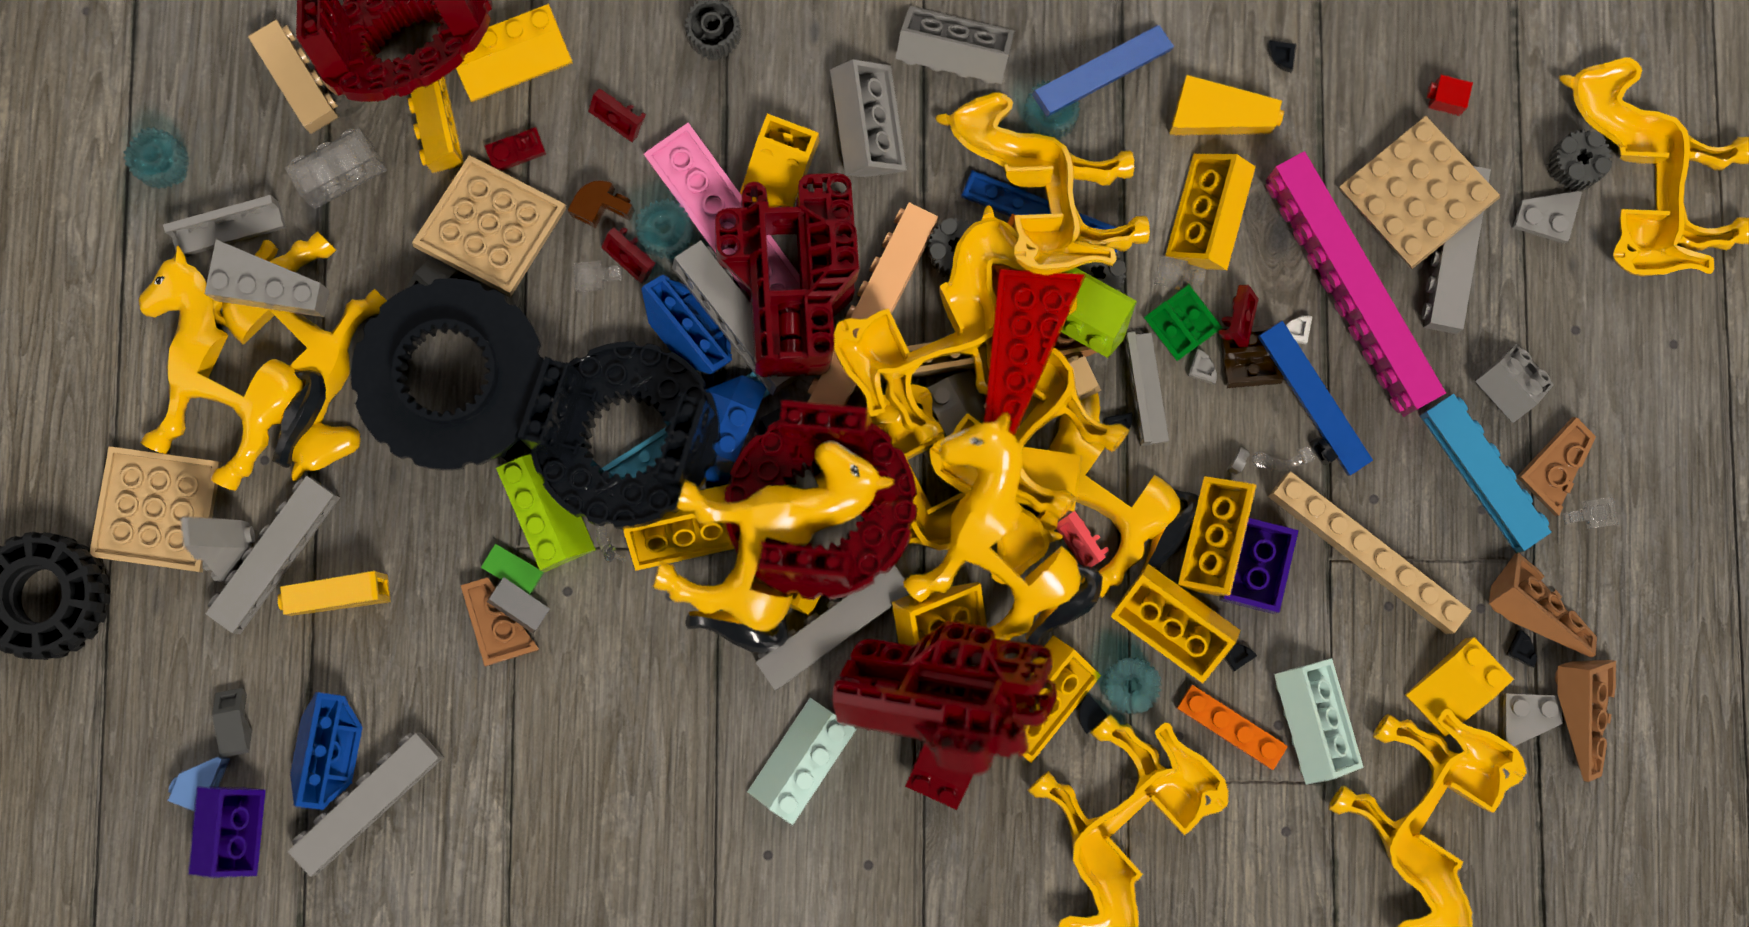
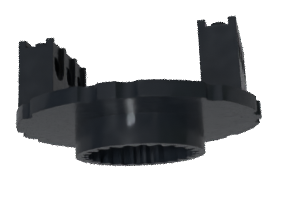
M435 279L430 285L415 284L391 297L380 307L379 315L374 319H369L363 329L365 336L362 341L356 344L352 358L351 386L358 395L355 405L368 431L379 443L388 444L390 452L401 459L411 458L415 465L428 469L444 471L461 470L469 463L478 466L498 456L509 461L521 442L517 435L544 358L539 355L541 342L529 319L518 306L508 304L506 297L494 289L491 291L484 290L481 283L465 279ZM438 329L443 334H447L449 329L454 334L460 332L477 343L476 345L483 351L482 356L488 361L484 366L490 371V373L484 375V378L489 381L488 384L481 385L480 387L484 392L483 395L474 396L476 401L474 405L467 402L465 411L456 408L455 415L449 411H445L442 415L436 410L432 412L423 407L408 393L410 388L403 384L408 380V377L402 373V371L408 370L406 362L412 358L411 355L414 350H417V345L421 346L426 341V334L428 335L429 333L434 337Z
M626 341L589 350L585 357H576L569 363L552 360L545 356L517 437L531 449L535 470L544 477L543 486L565 510L577 518L581 516L587 517L588 522L596 526L602 527L605 524H612L616 529H628L661 521L667 512L675 513L680 509L677 508L684 481L695 484L698 491L702 488L707 480L706 472L710 467L714 466L717 458L714 448L715 444L720 441V421L715 400L711 393L705 391L707 384L695 368L674 352L664 353L659 346L647 343L644 346H638L633 341ZM633 397L637 403L644 400L648 406L653 405L663 416V421L667 425L665 431L668 436L664 440L665 444L661 445V457L655 458V467L648 465L647 473L643 474L641 471H637L636 478L626 474L623 479L617 473L613 476L609 471H604L593 460L594 456L589 451L592 445L587 439L592 438L589 428L596 427L593 419H601L600 411L602 409L609 411L610 404L614 403L618 406L621 399L630 403Z

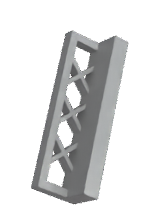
M268 195L163 224L164 232L172 237L175 251L176 246H179L184 255L188 256L214 249L215 240L232 244L286 229L280 203L273 196Z
M1127 332L1123 341L1140 446L1169 442L1152 333L1136 335L1135 332Z

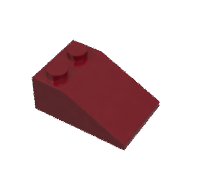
M924 742L905 787L957 810L974 774L941 768L937 764L936 756Z

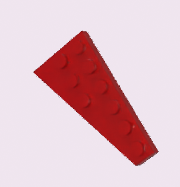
M999 270L984 423H996L1003 414L1007 413L1009 415L1008 431L1015 436L1083 284L1085 274L1055 273L1042 275L1031 271Z

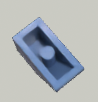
M216 757L180 773L178 777L172 780L168 792L171 794L168 801L195 811L197 787H219L230 758Z

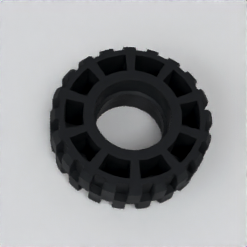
M48 532L24 533L23 537L13 536L5 541L6 545L4 547L0 546V651L14 654L18 658L38 660L58 659L67 656L70 651L77 652L85 646L84 641L86 639H93L99 632L96 627L99 622L104 623L107 616L104 610L106 604H110L111 594L106 593V586L110 585L108 575L101 572L103 568L102 562L99 558H95L89 553L90 549L86 545L79 544L75 539ZM40 570H49L56 575L62 589L61 602L57 611L48 620L42 623L33 622L23 610L21 603L22 590L27 580L33 574Z

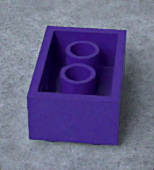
M1249 518L1230 596H1220L1219 601L1270 614L1280 613L1299 530Z
M197 787L188 874L210 878L258 875L266 790L246 787Z

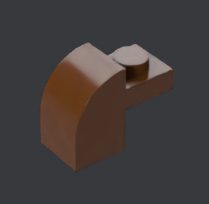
M593 181L584 185L576 193L568 212L571 217L596 228L605 209L628 220H631L635 210L632 204H630L631 200L618 193L613 196L615 188L612 183Z

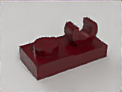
M600 88L593 94L588 110L590 114L630 142H633L638 137L646 116L645 113H642L640 116L633 113V105L625 108L613 96Z
M536 127L485 145L492 167L499 171L546 155Z
M615 228L611 229L607 233L601 248L642 284L649 278L655 262L647 253L641 251L636 246L638 241L636 237L631 241L625 238L628 231L626 228H622L619 231Z
M1238 285L1237 294L1232 301L1233 317L1226 316L1222 318L1224 325L1230 326V328L1219 330V334L1224 340L1234 339L1239 347H1248L1259 300L1249 285Z

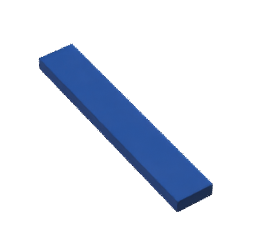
M1157 25L1036 89L1032 96L1046 117L1170 52L1174 46L1160 25Z
M973 170L962 193V198L985 207L990 205L993 210L1010 217L1012 214H1050L1048 200ZM1079 213L1083 223L1091 228L1102 230L1117 228Z
M1280 321L1257 336L1324 440L1338 455L1337 460L1346 474L1351 476L1373 461L1285 323Z

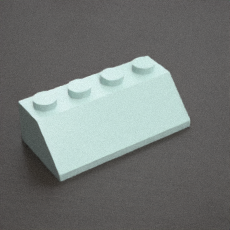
M1332 658L1274 674L1276 688L1280 693L1284 707V716L1288 721L1292 735V744L1296 749L1300 763V772L1304 777L1305 784L1332 780L1364 768Z
M809 698L747 792L772 812L793 825L856 731V728L841 725L837 722L834 713L812 698Z

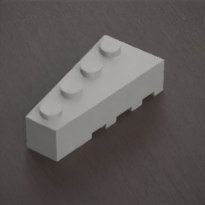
M215 240L205 289L207 296L219 302L325 317L330 290L321 283L219 240Z

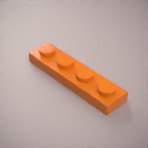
M1190 685L1176 707L1185 715L1271 770H1274L1288 747L1194 685Z

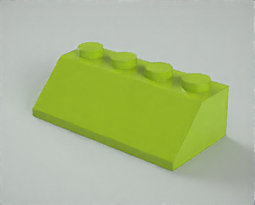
M1076 267L1060 272L1085 274V279L1076 297L1077 309L1067 317L1061 332L1109 358L1125 338L1137 301Z
M531 454L521 456L496 468L540 571L548 572L596 550L582 516L577 518L569 513L543 486L544 477L536 472Z

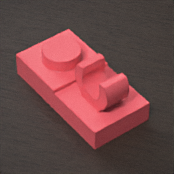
M1076 511L1058 522L1056 530L1063 536V540L1081 565L1092 568L1106 558L1104 554L1109 551L1108 547L1102 550L1099 548L1096 541L1101 537L1099 535L1093 537L1090 535V531Z

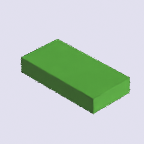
M497 544L493 546L481 566L482 569L501 580L505 577L529 595L532 594L544 574L537 567Z

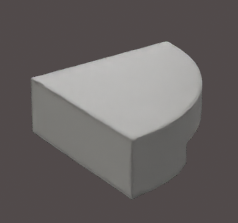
M1197 349L1188 376L1215 385L1217 380L1215 366L1205 352Z
M1240 447L1227 471L1234 475L1241 473L1247 463L1246 459L1250 456L1249 451Z

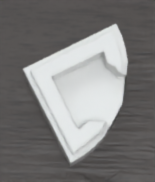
M1312 316L1298 317L1286 325L1297 343L1305 345L1308 343Z

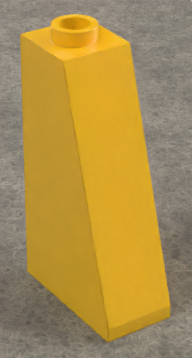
M1186 75L1169 134H1271L1276 126L1280 127L1284 116V110H1280L1282 100Z
M377 571L281 586V594H278L279 609L283 610V615L288 616L391 602L388 575Z

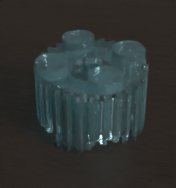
M1043 80L1041 84L1037 83L1036 87H1032L1031 93L1028 94L1024 106L1023 119L1026 120L1025 125H1028V130H1032V133L1059 138L1060 140L1062 136L1066 137L1074 129L1079 117L1080 102L1076 101L1046 117L1032 96L1036 89L1050 82Z
M147 127L146 130L141 129V132L137 134L138 137H133L134 141L129 142L130 147L123 151L126 155L123 159L127 161L125 165L130 168L129 171L137 179L152 188L160 189L162 187L166 189L167 186L172 187L173 183L176 185L183 182L187 177L186 171L188 169L186 166L189 163L186 160L189 157L182 143L162 129L160 131L155 127L152 129Z
M669 198L666 201L661 199V202L656 200L655 204L649 203L650 206H645L644 210H640L641 214L637 215L639 219L636 220L638 226L636 227L637 236L645 251H648L650 255L653 254L655 258L659 256L660 259L664 257L667 260L669 258L674 259L684 252L685 248H689L688 244L692 243L693 225L689 214L686 213L685 208H681L679 202L677 204L675 200L670 202ZM666 225H669L670 230L668 232H660L659 228H665Z
M1128 657L1115 661V664L1110 665L1111 668L1106 669L1107 674H1103L1105 680H1102V683H1104L1102 689H1105L1103 695H1107L1105 700L1110 701L1109 705H1113V709H1118V712H1124V714H1136L1148 711L1149 708L1153 707L1152 703L1157 702L1156 698L1160 697L1158 692L1162 690L1159 688L1162 685L1160 683L1161 677L1159 672L1154 669V666H1149L1150 662H1145V659H1139L1138 657ZM1135 679V684L1138 687L1137 690H1132L1130 694L1127 692L1129 687H1125V682Z

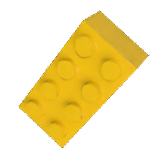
M1147 564L1118 602L1110 616L1201 683L1206 681L1234 646L1241 631L1150 564Z

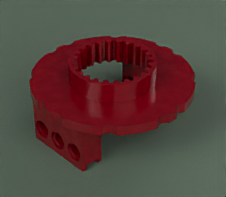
M297 0L296 38L315 66V70L324 85L338 96L344 94L347 99L360 102L385 101L392 96L402 97L411 94L419 87H427L458 67L464 61L465 55L474 51L484 37L491 21L488 13L492 10V1L344 0L341 6L338 0ZM424 19L426 23H429L432 19L435 23L440 22L441 26L437 28L438 34L432 36L433 41L426 42L425 47L422 49H416L414 55L406 54L402 60L400 57L393 59V62L390 59H386L383 62L381 58H377L376 54L380 53L378 47L384 46V40L391 39L393 32H401V27L405 26L408 28L412 22L420 24Z
M782 400L780 420L769 425L764 435H756L737 458L730 473L732 483L726 487L724 499L727 503H735L750 498L766 486L795 485V477L797 475L804 478L806 470L815 473L816 467H820L815 460V450L822 443L828 441L838 442L850 452L867 461L875 468L880 477L894 480L891 486L876 491L870 505L860 513L863 522L856 523L858 531H850L849 540L842 537L840 545L836 546L831 542L828 549H825L822 544H819L817 549H814L811 543L804 546V544H792L766 537L765 541L761 542L762 550L755 576L771 588L786 595L798 593L802 599L815 600L819 596H827L829 599L849 596L874 584L877 575L888 573L906 550L912 537L910 526L917 518V506L913 503V499L917 495V489L912 470L902 450L892 446V438L880 427L872 423L868 408ZM725 522L731 543L738 554L740 526L737 523Z

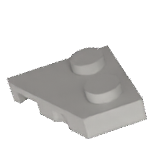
M1575 191L1522 200L1519 203L1512 228L1566 244L1569 242L1582 192Z
M1503 694V740L1515 747L1563 724V710L1558 695Z

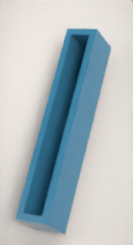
M1452 394L1421 414L1420 417L1516 553L1523 552L1552 533L1548 527L1549 521L1541 512H1537L1534 508L1531 495L1515 481L1517 477L1514 471L1509 466H1505L1500 460V452L1493 443H1488L1483 435L1484 430L1480 423L1472 420L1469 416L1466 403L1460 397Z

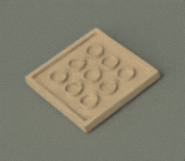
M1427 116L1422 118L1339 187L1347 199L1411 269L1416 267L1500 198V194Z
M469 155L412 244L414 248L511 297L566 210V204Z
M109 446L89 553L95 558L203 573V561L201 559L195 560L184 547L181 518L213 517L218 484L214 483L211 477L215 469L220 468L222 463Z

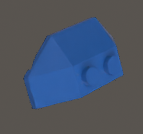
M661 275L641 288L648 323L671 352L686 360L695 370L708 374L714 373L732 361L731 343L684 284Z
M742 375L705 390L711 393L715 400L720 421V441L715 444L714 448L717 458L714 466L710 467L706 472V481L718 486L728 484L731 470L742 451L767 390L762 383Z
M315 692L301 717L290 772L293 804L295 807L323 810L352 784L363 727L345 696Z

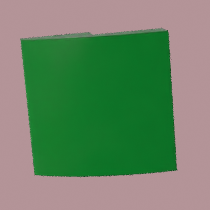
M1190 284L1144 317L1176 361L1182 359L1223 328Z

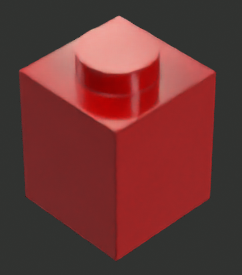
M1440 75L1435 82H1431L1426 95V98L1430 99L1428 108L1460 116L1468 107L1473 82Z

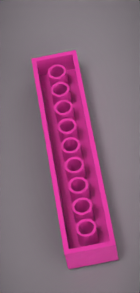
M1304 151L1276 166L1266 179V189L1273 199L1276 198L1280 204L1279 210L1283 219L1286 222H1290L1294 228L1293 235L1297 243L1305 247L1308 253L1307 259L1313 269L1319 271L1322 277L1321 284L1327 293H1331L1336 301L1335 308L1341 317L1345 316L1350 325L1348 329L1355 341L1359 340L1364 349L1362 353L1369 365L1373 364L1378 373L1376 378L1383 389L1387 388L1392 397L1390 402L1397 413H1401L1404 417L1446 394L1306 152Z

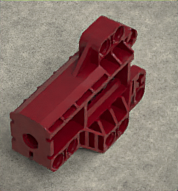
M840 173L805 175L799 181L796 207L780 205L769 208L767 191L763 184L749 182L742 191L741 208H725L717 213L715 218V246L717 262L722 267L728 268L750 290L755 373L761 377L825 374L830 369L835 346L833 317L853 300L855 292L854 282L857 280L859 273L857 230L854 224L851 181L846 175ZM834 182H841L846 186V191L843 193L832 191L831 185ZM823 183H827L826 191H823ZM807 184H813V188H815V190L808 191V189H806ZM752 197H756L757 202L752 204ZM729 222L734 227L727 229L722 227L721 224ZM797 234L800 290L770 291L766 235ZM732 248L736 252L728 255L723 253L722 250ZM812 258H823L824 265H812Z
M948 620L913 646L876 639L861 640L855 645L850 655L851 660H847L839 675L840 680H836L833 687V706L837 722L841 725L923 740L936 756L937 764L941 768L976 775L982 774L990 768L995 755L1011 758L1012 754L1019 753V757L1025 755L1028 751L1025 725L1039 726L1045 723L1057 699L1056 685L1053 681L1048 680L1053 668L1052 654L1048 648L996 639L995 633L991 628ZM1010 653L1019 654L1018 657L1013 659L1005 658ZM1036 658L1046 659L1045 662L1040 664L1032 662ZM947 661H952V663L947 665L944 664ZM1043 688L1051 690L1047 694H1038ZM1036 704L1039 705V710H1036Z

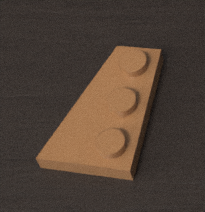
M1572 417L1517 476L1554 516L1560 515L1563 509V501L1574 485L1572 482L1579 467L1583 466L1596 438L1577 417Z
M488 577L460 585L485 667L539 650L523 626L486 602L495 590Z

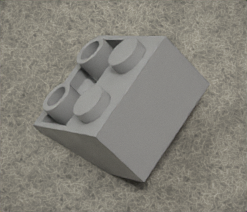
M1517 344L1501 356L1475 381L1512 423L1538 405L1554 385L1547 372L1539 369L1532 361L1530 354L1525 349H1521Z

